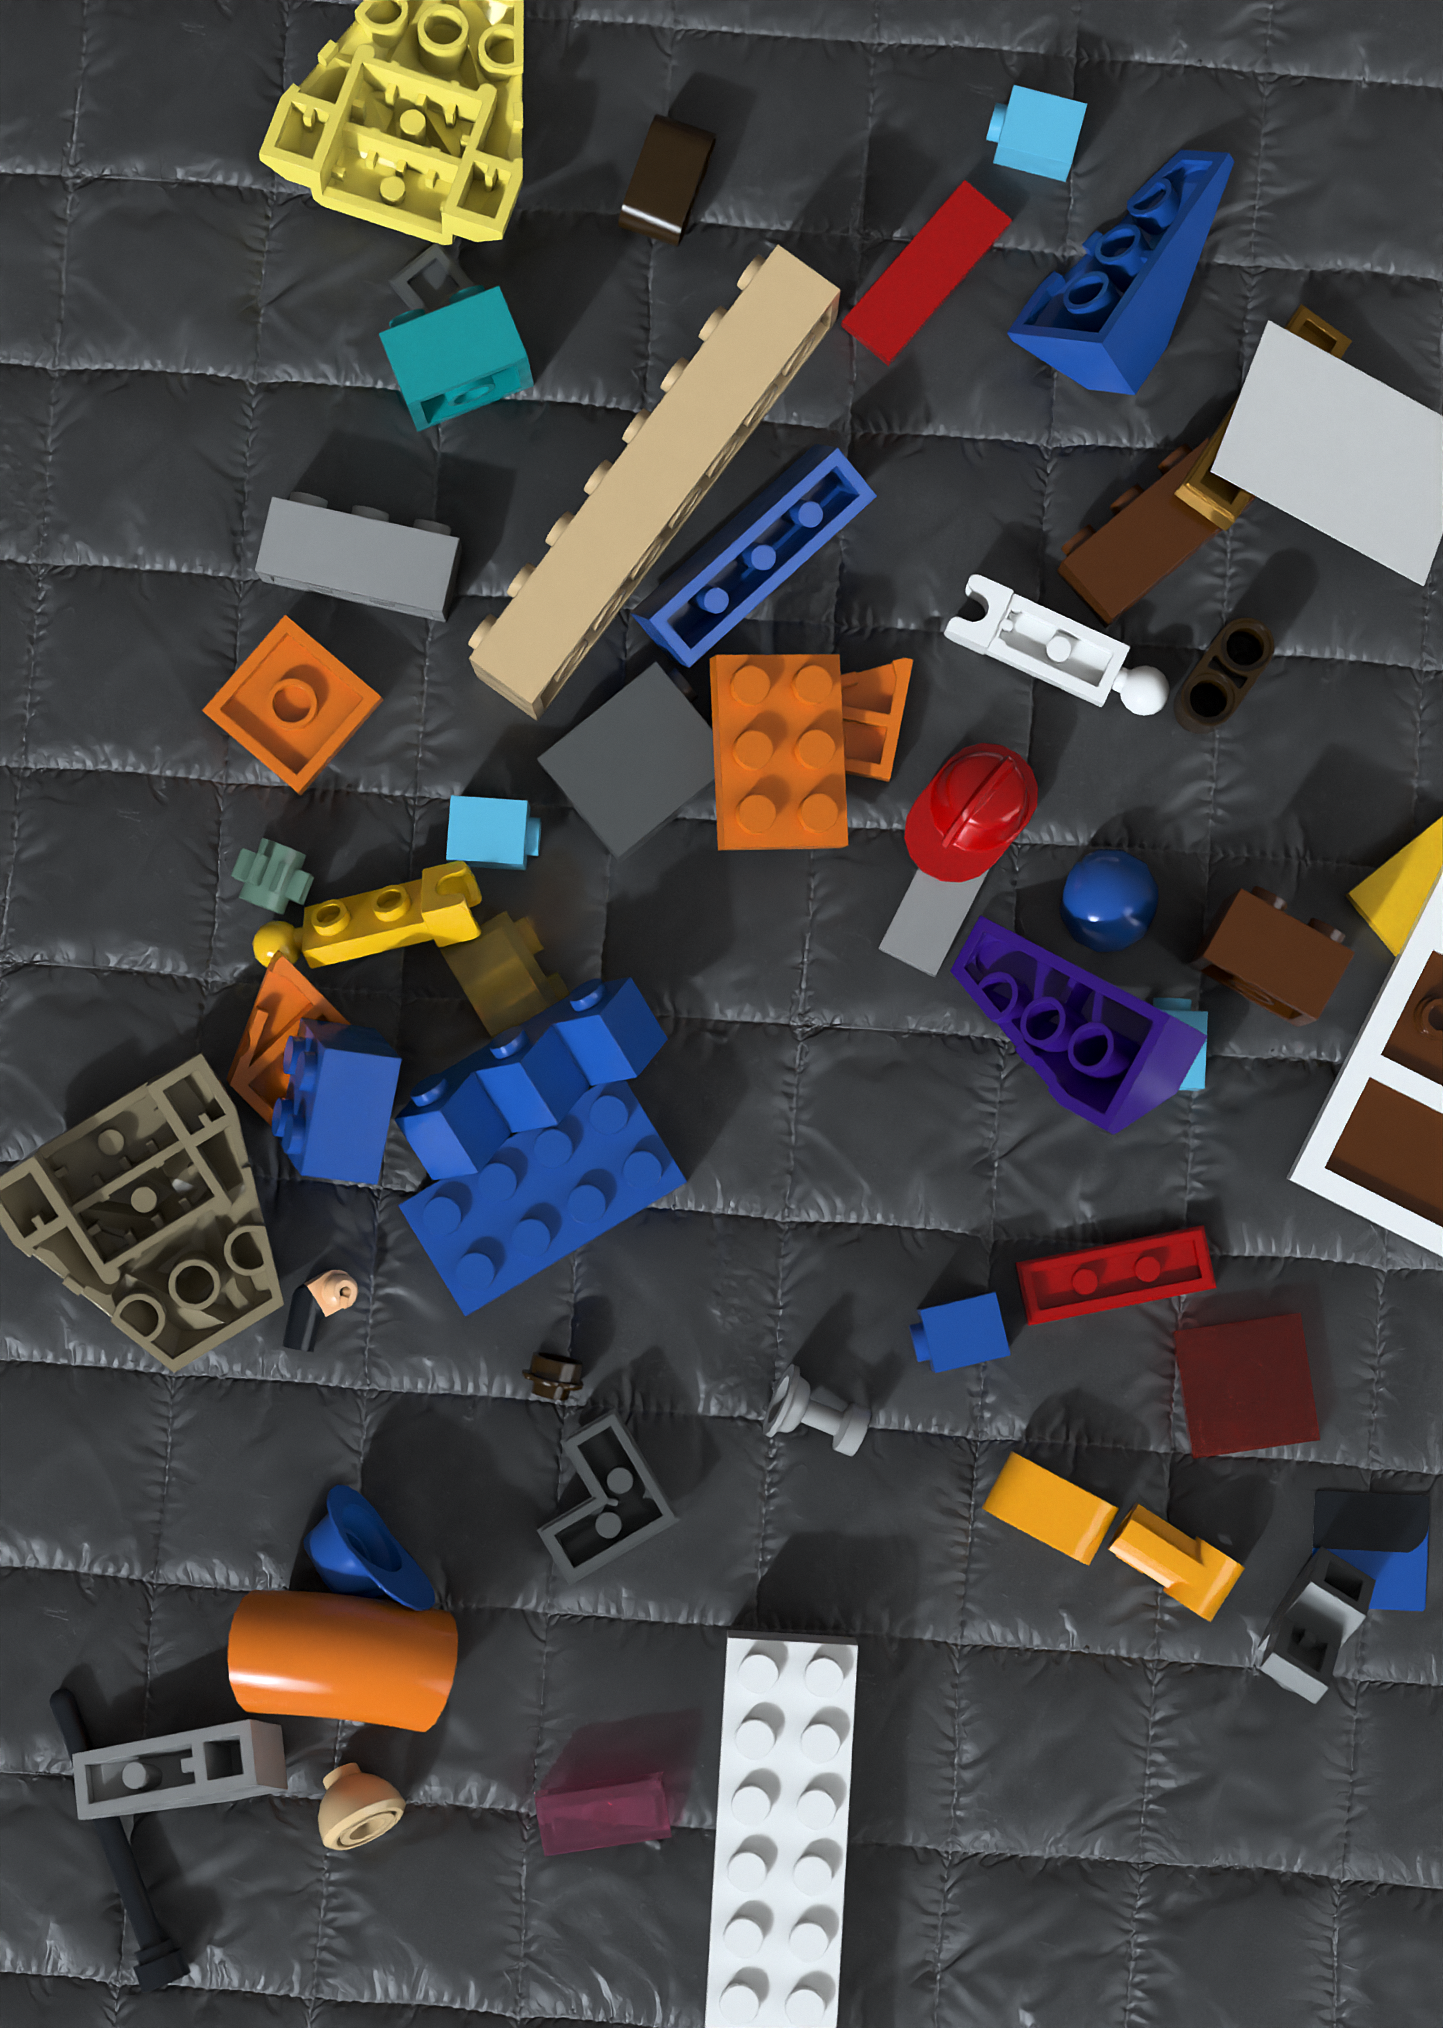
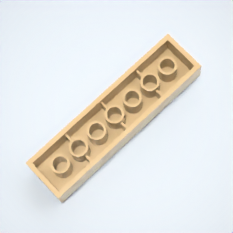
M779 244L767 259L757 255L751 261L737 283V287L742 290L737 300L729 310L719 306L700 331L699 338L704 342L691 361L681 357L674 364L661 384L660 388L666 393L652 413L643 408L626 429L622 440L628 444L614 464L605 459L597 467L584 487V491L589 494L586 502L576 515L566 511L559 518L545 540L551 546L548 553L537 567L528 562L520 570L507 590V594L512 597V600L499 618L489 614L472 635L468 645L474 651L469 660L476 676L537 722L837 321L841 290Z

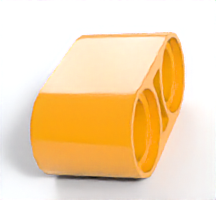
M1013 1451L1009 1454L982 1506V1509L1088 1566H1090L1119 1510L1118 1507Z

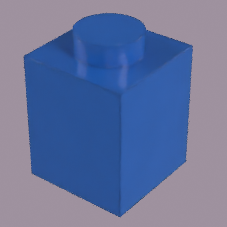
M990 1291L918 1308L917 1312L920 1322L909 1325L917 1362L929 1360L931 1370L934 1373L1011 1355L996 1292Z

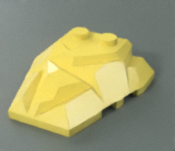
M363 0L355 10L356 20L336 43L331 39L318 53L319 63L299 86L293 83L281 96L259 152L260 161L286 180L310 187L313 199L324 207L441 245H452L456 236L474 242L502 240L523 185L522 73L524 0Z

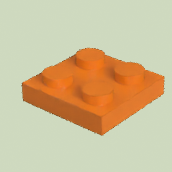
M284 615L202 711L301 796L383 702V698L287 615Z

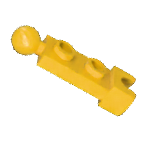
M454 861L423 869L422 879L389 885L381 889L340 899L327 900L320 904L304 907V922L301 927L295 928L286 921L272 920L260 926L254 936L252 946L255 958L267 968L271 957L279 950L293 965L297 962L301 953H303L311 969L433 939L437 947H443L475 939L481 934V929L474 919L470 907L478 905L482 900V896L469 866L464 861Z

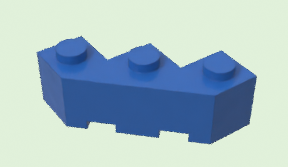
M631 977L603 982L600 978L591 979L575 988L569 996L521 1025L504 1030L489 1044L441 1073L433 1074L420 1081L410 1091L412 1099L394 1120L433 1181L479 1173L511 1133L558 1125L590 1086L638 1077L668 1038Z

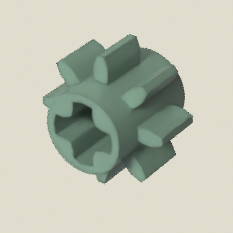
M265 838L261 839L256 853L241 848L230 875L234 879L244 882L239 898L281 915L284 914L289 900L304 905L314 879L311 874L301 871L307 855Z

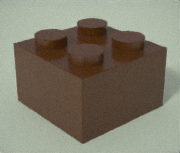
M1254 886L1251 893L1240 888L1223 900L1187 966L1297 1028L1317 1021L1355 952L1341 944L1345 935L1331 925L1315 918H1310L1308 924H1304L1285 913L1288 903L1272 892L1258 886Z

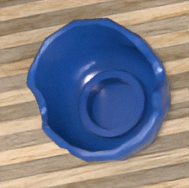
M1122 849L1095 850L1085 855L1081 861L1076 862L1067 876L1059 908L1061 919L1074 940L1096 952L1123 951L1143 938L1149 930L1158 907V885L1147 864Z

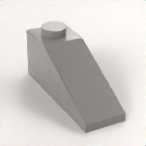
M252 1719L72 1754L77 1813L80 1820L228 1802L288 1790L281 1725Z

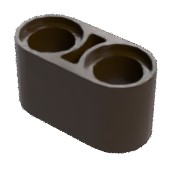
M656 114L650 125L621 208L618 226L679 247L705 179L715 148L717 134Z
M1254 618L1233 620L1212 641L1174 698L1173 711L1175 717L1185 730L1194 734H1209L1218 730L1237 710L1270 663L1274 654V638L1263 622ZM1243 636L1249 639L1257 650L1255 663L1251 665L1235 663L1229 657L1226 650L1228 638ZM1198 687H1207L1213 690L1221 702L1219 715L1203 717L1197 714L1190 704L1191 691Z

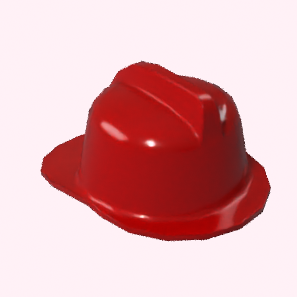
M989 743L965 747L950 758L915 800L906 817L905 842L911 859L920 870L939 881L961 883L980 877L991 868L1026 827L1037 807L1038 785L1032 768L1020 754L1003 745Z

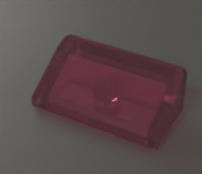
M663 1772L537 1790L534 1795L545 1856L672 1837Z

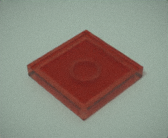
M1296 1312L1172 1331L1191 1458L1196 1459L1320 1440L1301 1313Z

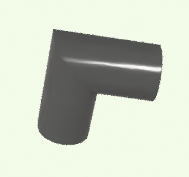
M616 1407L560 1440L592 1497L537 1529L569 1586L681 1520Z

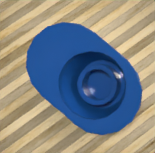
M336 1485L328 1491L326 1503L328 1514L304 1539V1549L324 1583L335 1594L375 1598L387 1593L407 1607L417 1611L429 1610L435 1603V1592L428 1577L416 1561L393 1537L375 1508L359 1492L349 1486Z

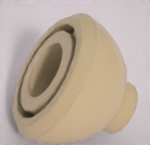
M357 1763L345 1764L334 1769L323 1779V1784L327 1791L320 1803L318 1814L319 1833L325 1847L334 1850H347L372 1841L387 1832L400 1820L406 1806L404 1799L388 1781L377 1775L362 1773Z

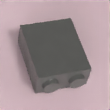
M657 662L653 663L537 758L541 769L619 863L628 858L715 786L712 719L706 723L691 703L698 698V695L676 668H673L666 674Z

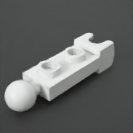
M971 574L965 592L969 598L983 606L985 617L975 622L967 621L960 617L952 618L944 632L948 639L982 655L986 653L997 660L1099 707L1104 705L1111 689L1120 693L1121 700L1126 708L1135 714L1143 716L1155 714L1168 702L1170 694L1169 682L1161 671L1147 665L1138 666L1131 670L1122 666L1130 646L1019 596L1012 589L984 576Z

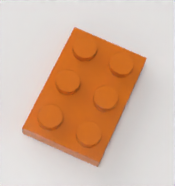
M840 654L715 655L710 658L718 850L826 849L848 846Z

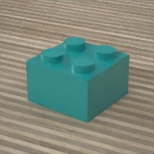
M483 285L468 287L452 295L448 300L449 306L428 314L425 313L424 309L405 312L389 322L390 329L379 333L417 432L534 386L527 353L499 286L489 290H485Z

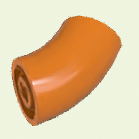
M252 1590L242 1598L237 1607L229 1633L228 1668L230 1683L237 1702L246 1713L332 1718L426 1732L436 1723L443 1711L453 1684L458 1653L456 1620L450 1611L435 1608L417 1611L400 1602L320 1592Z

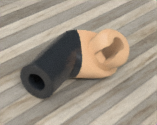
M327 1270L298 1286L292 1295L282 1346L300 1351L314 1352L320 1320L342 1308L346 1309L353 1305L358 1296L356 1281L345 1271Z

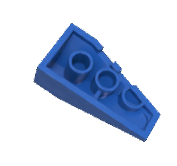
M1180 150L1127 201L1129 214L1105 235L1096 230L1082 244L1087 254L1063 277L1061 274L1053 271L1037 287L1007 332L1011 340L1086 389L1136 395L1168 346L1234 164L1230 153Z

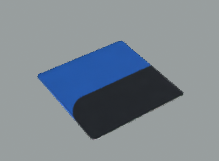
M1317 1491L1314 1500L1312 1557L1322 1546L1375 1579L1376 1583L1369 1609L1423 1611L1426 1607L1429 1497L1421 1495Z

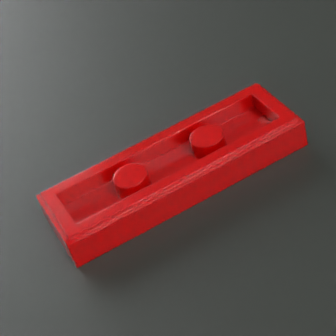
M964 180L842 320L841 326L887 366H890L1010 228L1012 219Z
M1204 1225L1014 1263L1028 1326L1217 1288Z

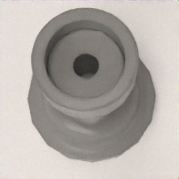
M791 1364L781 1377L770 1401L763 1425V1434L771 1438L776 1432L789 1433L801 1422L833 1435L832 1449L853 1457L865 1437L871 1418V1409L851 1402L842 1412L810 1399L811 1387L809 1382L800 1376V1367Z

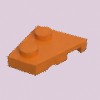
M901 658L892 661L891 664L858 673L854 671L841 675L845 774L886 782L890 781L913 659Z
M279 950L271 957L226 1078L230 1086L271 1127L276 1100L278 1098H286L290 1074H285L283 1069L286 1042L290 1035H298L300 1019L306 1018L352 1025Z

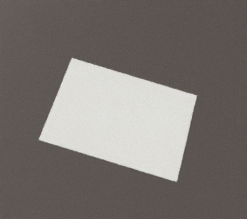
M1268 320L1211 472L1424 587L1443 534V416Z

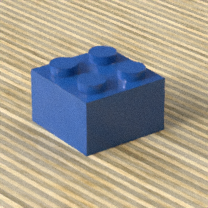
M301 1018L298 1035L289 1036L284 1051L283 1069L285 1074H290L286 1098H278L274 1106L272 1134L273 1136H278L279 1144L300 1175L378 1184L401 1058L376 1028Z

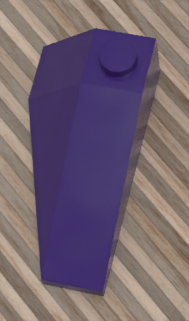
M981 915L950 970L991 1021L997 1023L1016 1046L1014 1050L1027 1065L1033 1067L1049 1088L1047 1090L1058 1104L1113 1135L1178 1092L1208 1037L1170 1014Z

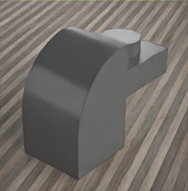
M1321 1546L1290 1586L1262 1635L1257 1648L1264 1653L1260 1670L1271 1676L1282 1688L1296 1692L1316 1704L1329 1688L1339 1650L1367 1616L1376 1580Z

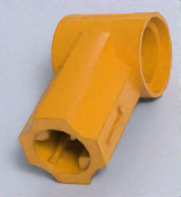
M1137 1502L1125 1515L1107 1547L1108 1550L1116 1554V1557L1164 1586L1162 1591L1209 1622L1212 1621L1245 1570V1567L1198 1536L1193 1540Z

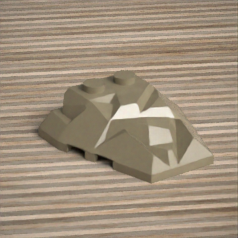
M202 1051L180 1062L161 1075H156L44 1143L32 1151L28 1157L0 1174V1224L12 1243L28 1257L35 1256L63 1279L62 1284L77 1296L82 1294L110 1316V1322L173 1373L284 1305V1298L266 1224H264L255 1187L253 1171L241 1130L237 1106Z

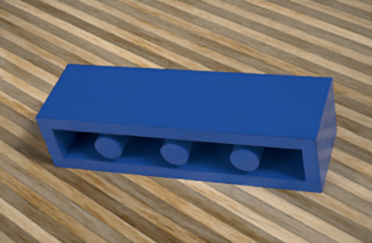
M814 444L636 606L630 614L669 660L691 667L876 498L877 495L838 447Z

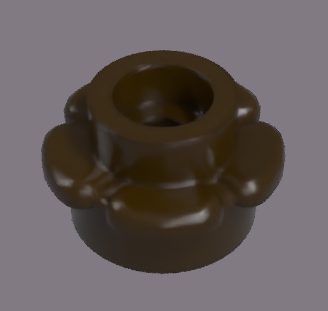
M533 1352L530 1368L522 1370V1376L527 1380L533 1381L531 1392L549 1399L566 1401L569 1399L570 1390H582L584 1385L583 1381L580 1380L583 1363L577 1359L559 1354Z

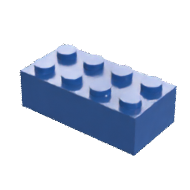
M626 1080L598 1084L587 1090L558 1125L518 1132L508 1138L479 1173L441 1179L398 1206L464 1316H468L688 1182Z

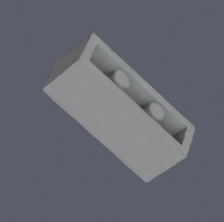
M291 492L289 500L276 497L271 498L255 572L262 582L447 622L463 553L460 539L450 536L451 528L449 526L423 519H415L413 528L389 523L390 515L388 513L365 506H353L351 514L326 509L327 500L302 492Z

